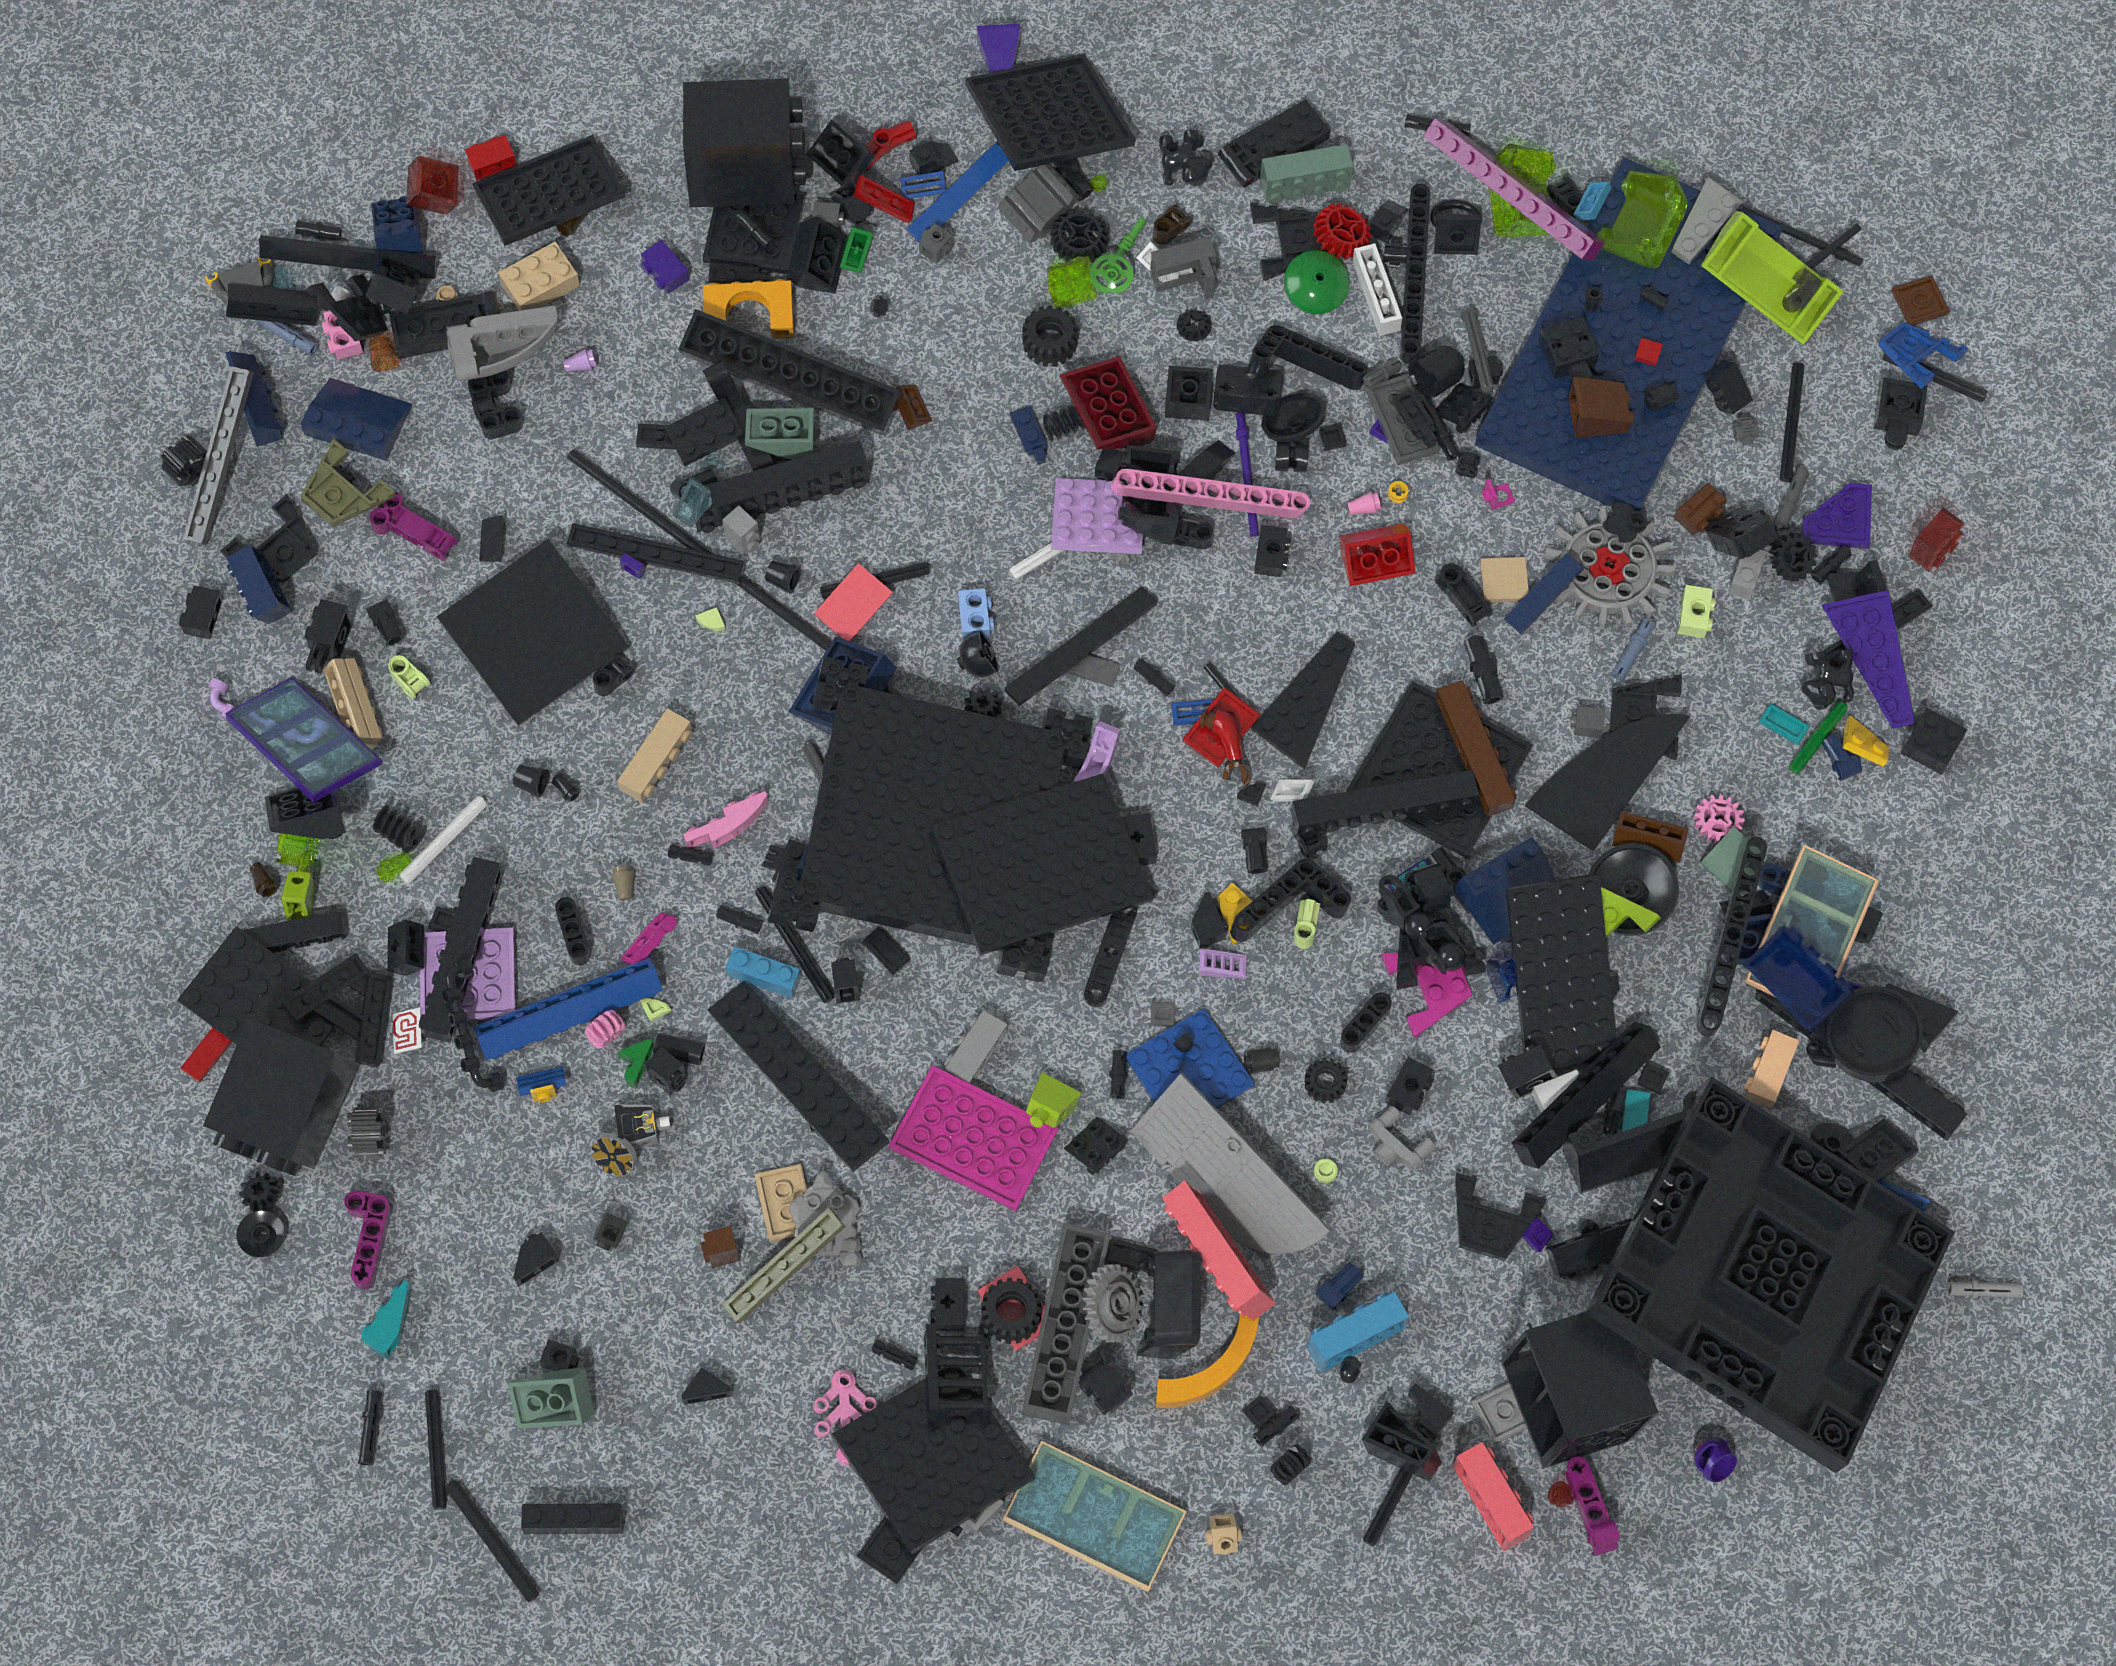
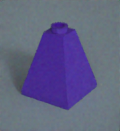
M1020 23L977 26V45L988 73L1014 68L1020 42Z

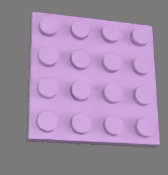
M1056 478L1051 550L1142 554L1143 535L1123 526L1121 520H1118L1119 506H1122V496L1113 492L1111 488L1112 481Z
M513 927L485 929L462 1004V1010L467 1014V1022L492 1020L516 1010ZM447 931L424 933V969L420 970L421 1015H425L427 1006H425L427 994L429 992L432 993L433 990L432 978L434 972L438 971L440 967L438 962L439 954L442 949L445 950L447 944L445 935Z

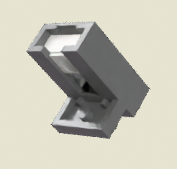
M1210 237L1151 252L1150 274L1156 291L1159 292L1199 281L1204 298L1214 297V289L1217 288L1215 278L1217 277L1216 268H1218V261L1216 257H1219L1217 245L1212 244Z

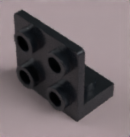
M1877 560L1869 561L1861 571L1830 573L1826 577L1834 602L1886 591Z

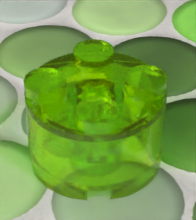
M280 833L276 853L281 854V859L276 858L277 863L302 868L305 865L313 866L316 859V852H313L315 843H319L320 839Z

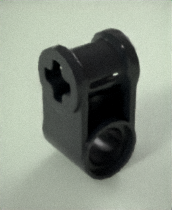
M1565 176L1559 183L1548 185L1547 192L1554 203L1575 219L1573 214L1583 195L1575 187L1573 181L1568 176Z
M1179 517L1172 544L1197 549H1209L1213 545L1214 530L1210 524ZM1202 534L1208 535L1207 538H1200L1199 536Z
M619 653L614 654L593 674L594 691L600 696L610 695L634 674L635 668L625 663ZM601 681L608 682L606 685L599 684V682Z
M1292 822L1291 831L1304 858L1309 859L1310 855L1321 850L1323 852L1327 851V844L1320 832L1311 836L1296 835L1294 823Z

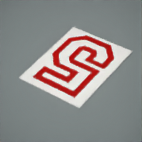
M420 1007L393 1014L394 1054L422 1047L421 1028H419Z

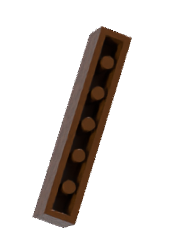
M1463 680L1438 688L1435 699L1466 770H1473L1479 799L1486 816L1490 817L1513 809L1517 799L1513 786H1509L1507 771L1504 766L1501 767L1499 764L1498 751L1495 746L1492 747L1489 741L1490 733L1486 726L1483 727L1481 723L1482 716L1477 706L1474 707L1471 689L1465 686Z

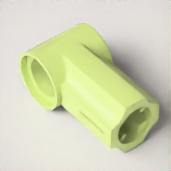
M1306 899L1300 901L1296 926L1294 928V943L1301 949H1307L1314 943L1320 903H1317L1315 900ZM1308 933L1310 936L1301 937L1299 934Z

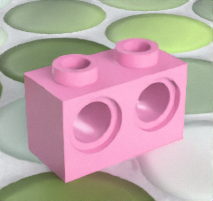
M331 311L323 313L325 322H322L325 335L330 334L331 340L327 341L330 353H335L337 360L363 353L360 341L355 342L340 326H335L337 324L335 322L337 317ZM342 342H348L345 345H340Z

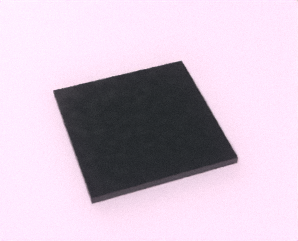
M549 539L437 616L438 621L517 726H520L594 674L614 654L619 653L621 655L629 649L628 644Z

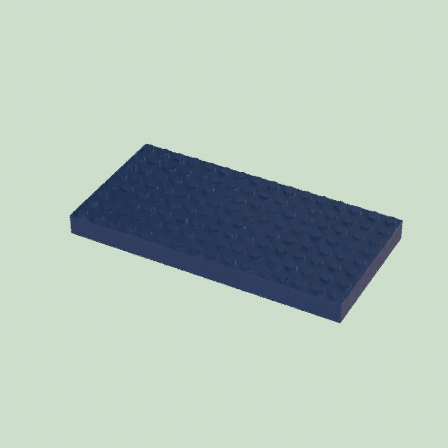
M1624 157L1610 182L1612 188L1596 219L1590 220L1587 229L1602 239L1605 244L1594 261L1583 260L1576 254H1572L1477 434L1475 446L1611 507V503L1621 502L1629 504L1634 511L1641 512L1707 383L1704 374L1715 367L1748 302L1701 266L1721 230L1690 264H1687L1672 253L1673 246L1701 191ZM1742 208L1738 210L1756 222L1760 230L1777 243L1779 242L1783 226ZM1646 286L1649 288L1652 286L1654 291L1670 299L1663 311H1660L1646 301L1642 302L1643 299L1640 298V295ZM1596 287L1603 293V298L1596 312H1594V308L1593 312H1588L1584 307L1586 302L1585 294L1588 289ZM1584 317L1599 353L1596 367L1590 369L1592 372L1591 379L1624 383L1625 391H1629L1630 404H1628V409L1633 412L1634 422L1630 425L1628 433L1575 438L1568 401L1572 383L1569 375L1556 379L1553 378L1539 344L1542 328ZM1641 338L1663 344L1656 367L1634 360ZM1663 383H1673L1679 393V398L1675 400V403L1656 412L1646 407L1644 403L1646 391Z

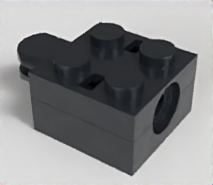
M1584 317L1542 328L1539 344L1553 378L1556 379L1569 375L1571 383L1574 377L1591 379L1592 372L1590 369L1596 367L1599 353Z
M1883 377L1878 391L1873 429L1886 431L1885 444L1888 448L1893 450L1902 449L1906 444L1908 435L1918 436L1923 424L1928 385L1921 389L1914 382Z
M321 599L319 605L314 607L312 624L306 628L304 636L310 649L306 661V670L311 672L314 670L318 674L322 673L326 660L331 661L341 658L353 626L347 605Z

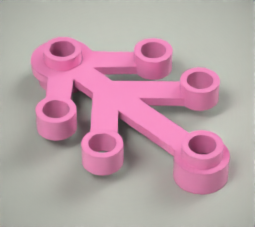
M847 1370L837 1371L832 1376V1387L823 1397L815 1400L813 1409L815 1412L822 1414L828 1409L829 1403L839 1394V1405L824 1421L816 1424L814 1428L816 1436L821 1438L827 1436L830 1428L839 1418L840 1428L850 1423V1419L854 1421L862 1416L849 1403V1395L861 1404V1409L865 1413L877 1407V1402L874 1398L866 1397L855 1386V1377L851 1372ZM840 1378H845L848 1384L842 1385ZM823 1402L825 1408H818L817 1403ZM865 1402H871L873 1408L868 1409L865 1406ZM818 1426H824L826 1432H819ZM838 1448L836 1452L837 1461L842 1465H849V1462Z

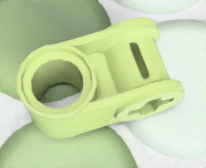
M398 655L390 659L388 666L391 677L411 699H415L416 694L425 686H430L426 676L416 669L404 656ZM399 666L405 667L401 672L394 671Z

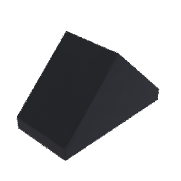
M701 1368L681 1396L683 1404L688 1405L732 1397L730 1386L704 1368Z

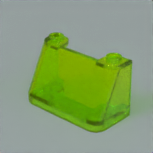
M1509 143L1495 156L1496 159L1548 198L1546 180L1554 173L1556 168L1552 152ZM1489 188L1493 228L1496 236L1513 238L1550 235Z
M1629 171L1626 179L1622 182V192H1624L1626 201L1612 230L1610 228H1602L1597 236L1605 242L1601 248L1602 250L1643 267L1657 269L1685 214L1687 199L1677 176Z

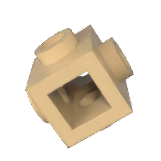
M1234 1513L1209 1516L1210 1530H1206L1207 1545H1212L1213 1554L1227 1555L1238 1552L1237 1542H1242L1241 1528L1236 1527Z

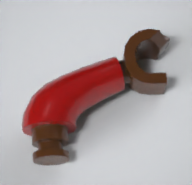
M1218 709L1216 713L1211 712L1210 715L1207 711H1203L1200 718V727L1205 728V726H1208V729H1212L1213 733L1220 737L1227 760H1230V764L1224 769L1222 779L1230 780L1232 771L1235 768H1239L1242 773L1241 782L1244 787H1247L1252 779V770L1250 766L1241 761L1244 757L1235 720L1224 710Z

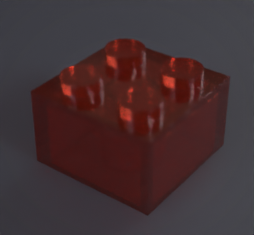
M418 155L408 166L406 205L439 214H449L457 206L459 166Z
M1943 507L1916 537L1908 557L1928 572L1934 567L1938 569L1945 561L1947 553H1953L1958 547V541L1964 534L1962 529L1965 523Z

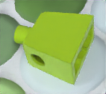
M298 865L296 872L290 871L287 873L281 899L287 921L312 915L315 885L310 873L311 868L307 865Z
M1042 1072L1026 1110L1027 1114L1032 1116L1030 1118L1031 1124L1034 1127L1040 1128L1045 1123L1052 1128H1056L1074 1112L1081 1092Z

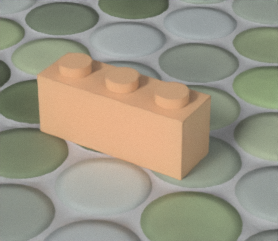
M1772 1030L1769 1037H1764L1760 1049L1764 1050L1762 1057H1756L1752 1067L1756 1072L1753 1078L1748 1077L1744 1090L1748 1091L1746 1099L1768 1108H1773L1799 1040Z

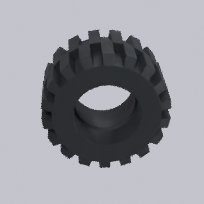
M1042 306L1038 308V312L1033 310L1030 313V317H1026L1025 324L1022 327V345L1024 352H1027V357L1030 360L1034 357V363L1039 365L1041 361L1044 367H1048V363H1052V367H1056L1057 362L1060 361L1061 364L1066 363V357L1069 360L1073 357V352L1075 353L1077 349L1078 327L1075 324L1074 317H1069L1070 313L1067 310L1062 312V308L1058 306L1056 309H1053L1052 306L1044 309ZM1046 330H1054L1059 332L1062 337L1056 341L1048 342L1039 338L1038 335Z
M1007 1278L1006 1282H1003L1002 1279L998 1280L996 1286L992 1284L989 1287L988 1293L985 1292L981 1303V1317L984 1328L988 1329V1334L991 1337L995 1335L997 1341L1001 1342L1004 1339L1006 1344H1011L1012 1340H1016V1344L1021 1343V1339L1025 1338L1027 1340L1031 1337V1333L1035 1334L1037 1326L1041 1323V1298L1038 1297L1037 1290L1032 1289L1030 1283H1023V1279L1017 1278V1281H1012V1278ZM1007 1300H1016L1024 1305L1026 1313L1020 1320L1009 1322L1003 1320L998 1315L997 1308Z

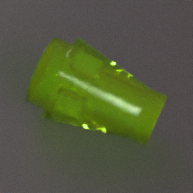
M403 852L398 856L379 862V866L375 870L384 883L392 882L411 863V860Z

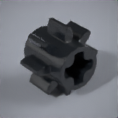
M1391 241V245L1384 248L1383 262H1389V268L1399 269L1400 263L1406 264L1407 247H1401V241Z

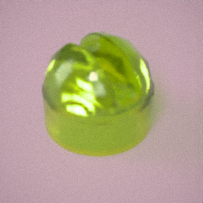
M1104 174L1089 180L1093 191L1101 193L1100 188H1103L1105 191L1108 186Z

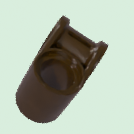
M1177 204L1171 206L1166 213L1154 222L1152 237L1157 244L1165 245L1191 225L1193 218L1186 216L1180 211V207Z

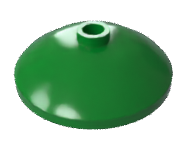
M1312 250L1301 253L1291 261L1285 272L1284 288L1286 295L1295 307L1305 313H1329L1337 309L1344 302L1349 291V275L1345 266L1338 258L1325 251ZM1316 275L1322 276L1323 280L1318 281Z

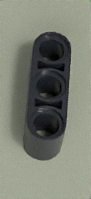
M562 897L555 904L556 914L569 958L573 964L581 966L590 960V950L576 903L569 897ZM565 908L572 909V911L568 914L561 913V911ZM570 929H578V932L574 935L567 934ZM582 949L585 951L580 956L574 955L576 950Z
M1384 992L1374 994L1343 1029L1340 1046L1345 1052H1356L1389 1015L1392 1000L1388 994ZM1383 1003L1385 1004L1386 1008L1378 1009L1376 1008L1375 1004ZM1364 1019L1369 1020L1371 1025L1363 1026L1360 1021ZM1352 1036L1357 1042L1348 1043L1345 1038Z

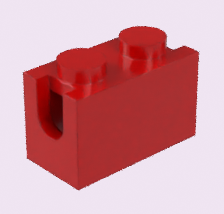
M506 135L493 137L487 142L474 144L465 149L468 157L467 161L476 180L517 166L515 155Z

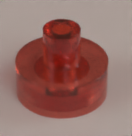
M1563 1481L1555 1482L1548 1492L1549 1502L1559 1508L1572 1504L1574 1501L1572 1487Z

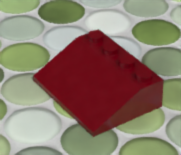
M1120 356L1060 374L1059 377L1096 449H1126L1127 445L1142 446L1153 441L1157 427Z

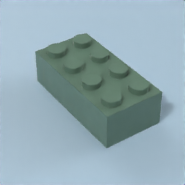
M1348 145L1262 159L1260 183L1265 203H1280L1284 199L1289 198L1299 200L1306 195L1314 194L1315 196H1321L1329 191L1343 192L1350 188L1353 164Z

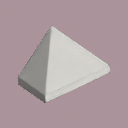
M1279 780L1271 800L1275 802H1293L1308 799L1312 795L1314 781Z

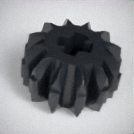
M978 687L977 693L970 690L969 697L964 700L966 705L964 707L965 711L998 718L997 715L1002 713V708L1000 707L1002 699L998 698L997 691L990 693L989 687L985 691ZM982 703L987 704V706L985 705V708L980 707L982 706Z
M256 1171L255 1178L253 1179L250 1175H247L248 1183L242 1182L240 1184L241 1188L244 1189L239 1192L240 1198H244L242 1201L243 1205L249 1206L252 1212L257 1207L259 1211H264L265 1205L273 1209L271 1200L279 1201V1197L276 1194L281 1192L280 1187L276 1186L278 1183L277 1179H270V1174L267 1172L261 1177L260 1172ZM260 1188H263L264 1192L262 1194L259 1192V1195H256V1190L260 1191Z
M1296 1444L1275 1461L1270 1471L1274 1478L1282 1485H1288L1310 1465L1312 1458L1304 1448Z

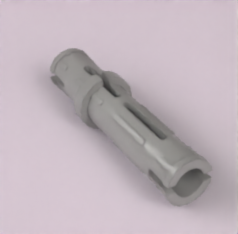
M1971 1279L1970 1282L1949 1281L1948 1295L1970 1296L1971 1299H1976L1977 1296L2022 1298L2023 1284L1977 1282L1974 1279Z

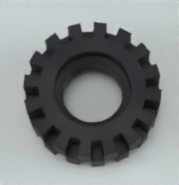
M1322 1058V1061L1315 1060L1314 1064L1309 1065L1305 1073L1304 1087L1308 1091V1095L1310 1097L1313 1096L1316 1102L1321 1100V1103L1326 1101L1333 1103L1335 1099H1340L1341 1095L1344 1094L1348 1076L1346 1075L1345 1068H1341V1063L1338 1062L1336 1064L1334 1059L1326 1061V1058ZM1328 1073L1335 1079V1084L1329 1089H1323L1317 1084V1077L1320 1074Z

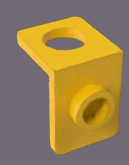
M554 1085L530 1090L534 1102L544 1103L557 1097Z

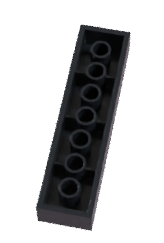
M859 440L687 490L689 507L697 532L709 533L715 530V527L722 526V520L737 506H740L753 519H756L763 513H777L780 508L787 506L794 508L801 505L804 501H818L828 494L839 495L845 489L852 487L854 489L862 488L866 483H869L868 463Z

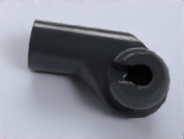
M1810 1041L1808 1043L1806 1052L1814 1065L1836 1068L1835 1062L1831 1056L1824 1054L1818 1041Z

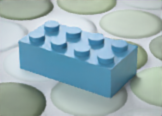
M1387 1292L1375 1298L1374 1303L1368 1306L1367 1304H1362L1353 1310V1314L1347 1317L1341 1315L1332 1321V1325L1326 1328L1320 1326L1311 1332L1312 1335L1309 1338L1307 1349L1321 1373L1406 1329L1409 1315L1395 1292L1389 1295Z

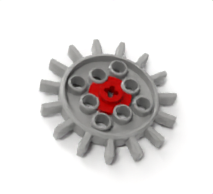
M1605 506L1600 507L1598 514L1599 523L1588 525L1583 515L1577 512L1575 513L1574 521L1580 531L1572 536L1558 526L1554 536L1567 544L1564 551L1546 548L1544 558L1559 561L1567 553L1584 568L1579 575L1584 576L1586 581L1580 582L1575 578L1554 600L1555 604H1560L1569 597H1573L1580 604L1576 608L1573 620L1578 622L1588 608L1600 613L1598 626L1601 630H1604L1608 621L1607 614L1614 613L1621 614L1622 622L1626 629L1631 628L1632 616L1629 610L1636 606H1639L1650 618L1654 616L1655 608L1646 600V597L1651 592L1667 599L1670 594V589L1655 583L1656 575L1674 576L1675 566L1657 565L1656 556L1669 551L1670 543L1665 542L1654 547L1650 545L1646 538L1654 530L1655 524L1653 522L1647 524L1643 532L1637 533L1635 540L1629 543H1620L1618 534H1611L1602 526L1608 519ZM1592 537L1598 538L1600 543H1592L1589 539ZM1611 545H1619L1622 550L1615 551L1611 548ZM1640 552L1643 557L1636 558L1632 553ZM1585 556L1591 557L1593 562L1587 563L1582 558ZM1633 571L1636 576L1629 577L1625 572ZM1605 583L1608 588L1600 589L1597 584ZM1625 590L1629 593V596H1621L1618 591Z

